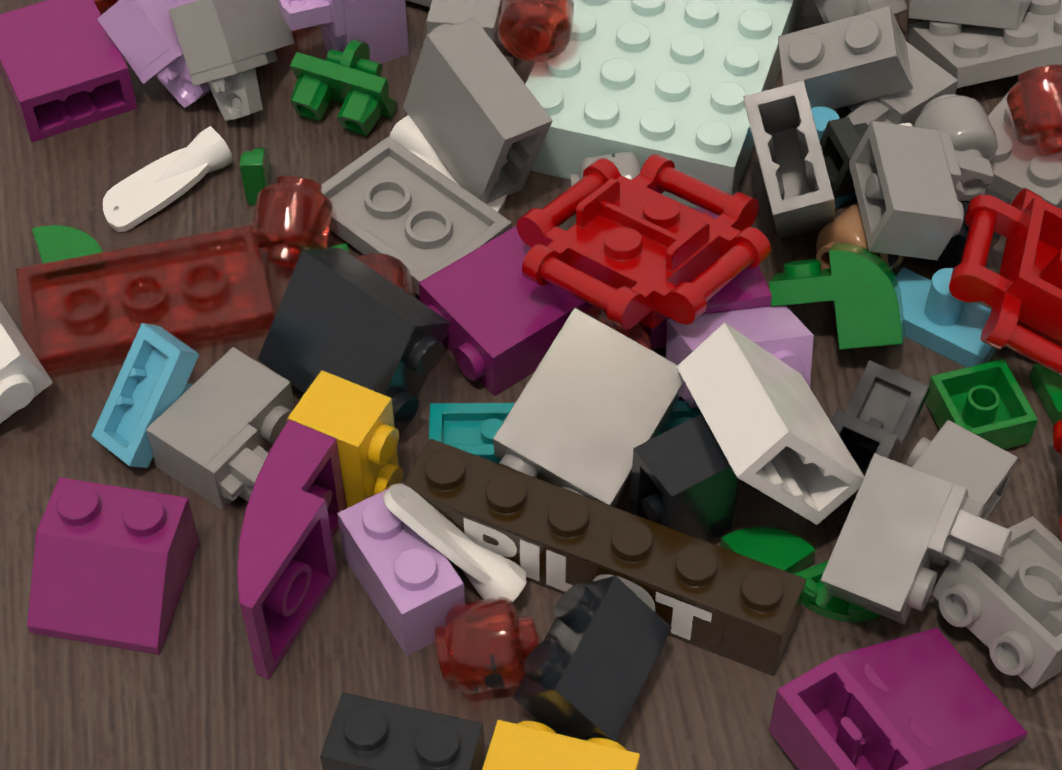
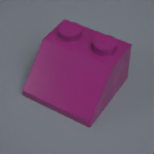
M59 477L35 536L27 619L29 632L160 655L200 543L188 497Z

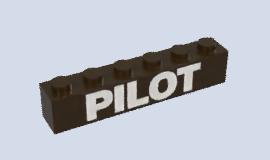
M434 439L429 440L403 483L430 503L475 544L518 564L526 571V580L564 594L569 588L578 583L585 584L617 576L672 627L669 636L775 676L798 623L807 579Z

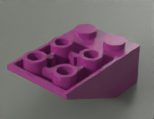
M938 628L835 655L778 688L769 726V732L798 770H976L1026 739L1028 735L1027 731Z

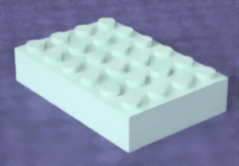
M564 0L525 84L553 120L531 171L571 180L570 174L579 173L581 162L588 157L632 152L638 157L642 168L645 161L651 155L658 154L672 160L675 164V169L734 195L738 192L754 146L743 97L774 88L781 68L778 36L793 33L804 0ZM666 191L662 193V195L688 207H698Z

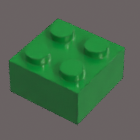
M1004 359L931 376L929 381L930 393L925 402L939 429L949 420L1003 450L1030 443L1038 419Z

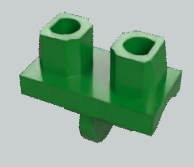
M352 40L346 46L344 52L331 49L327 54L326 60L296 52L290 67L297 78V82L290 102L298 115L315 121L322 120L331 100L342 103L343 105L337 116L341 126L350 132L363 136L369 135L380 115L392 119L398 103L396 100L389 98V83L386 78L380 77L383 66L381 63L370 60V49L366 42Z

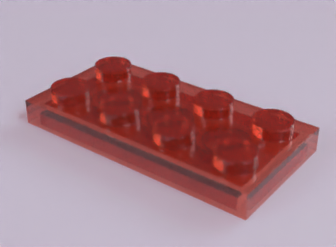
M254 224L16 269L23 337L46 372L127 357L142 323L161 326L184 344L190 345L270 329L274 320Z

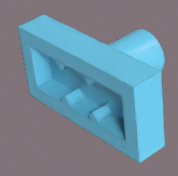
M903 267L896 276L902 296L905 337L966 368L988 363L997 349L982 342L980 338L985 323L990 317L991 309L977 302H962L952 296L949 291V282L953 268L938 270L933 275L931 281Z
M142 323L91 436L128 466L148 468L153 454L146 429L193 385L187 383L200 354L161 326Z

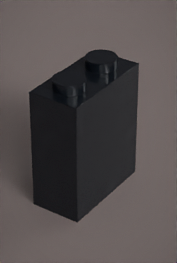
M342 248L302 250L258 360L278 375L290 381L293 386L304 394L321 370L392 398L394 426L400 432L413 420L418 411L419 401L417 398L428 374L437 366L443 355L444 347L442 342L451 322Z

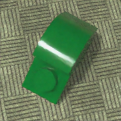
M834 243L829 250L831 268L821 269V262L817 259L788 262L783 264L784 273L775 274L769 281L772 306L834 300L839 350L903 344L905 325L899 283L887 263L874 252H869L864 247L848 243Z

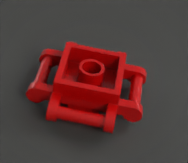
M658 154L651 155L643 164L640 174L632 180L622 176L618 168L610 160L605 158L597 159L586 167L581 180L544 208L529 210L517 220L516 224L520 238L526 245L531 247L522 264V274L525 278L540 286L550 283L606 312L607 319L625 330L631 329L639 322L654 329L667 317L684 325L691 324L706 311L707 301L745 268H756L768 258L771 253V245L763 232L751 227L759 210L757 199L742 192L731 195L675 169V164L672 160ZM664 191L718 215L716 219L711 218L672 198L662 195ZM576 214V224L567 231L559 228V226Z
M1023 188L1017 194L1011 205L991 195L976 196L970 200L967 207L965 222L969 230L961 263L954 267L951 274L949 291L959 301L966 303L982 301L992 307L990 317L981 333L980 340L997 350H1001L1005 346L1062 376V209L1044 201L1042 196L1027 188ZM994 232L1007 238L999 274L986 268Z

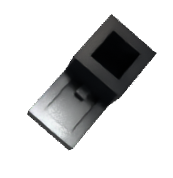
M870 360L845 412L837 409L831 420L832 425L864 476L874 453L896 462H901L905 453L903 448L930 393L929 385Z

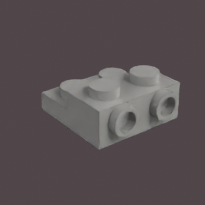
M1032 516L1008 528L1012 532V539L1001 564L965 552L961 564L949 562L931 594L939 601L940 611L947 622L956 627H967L989 648L991 660L998 670L1006 675H1018L1034 689L1062 672V542Z

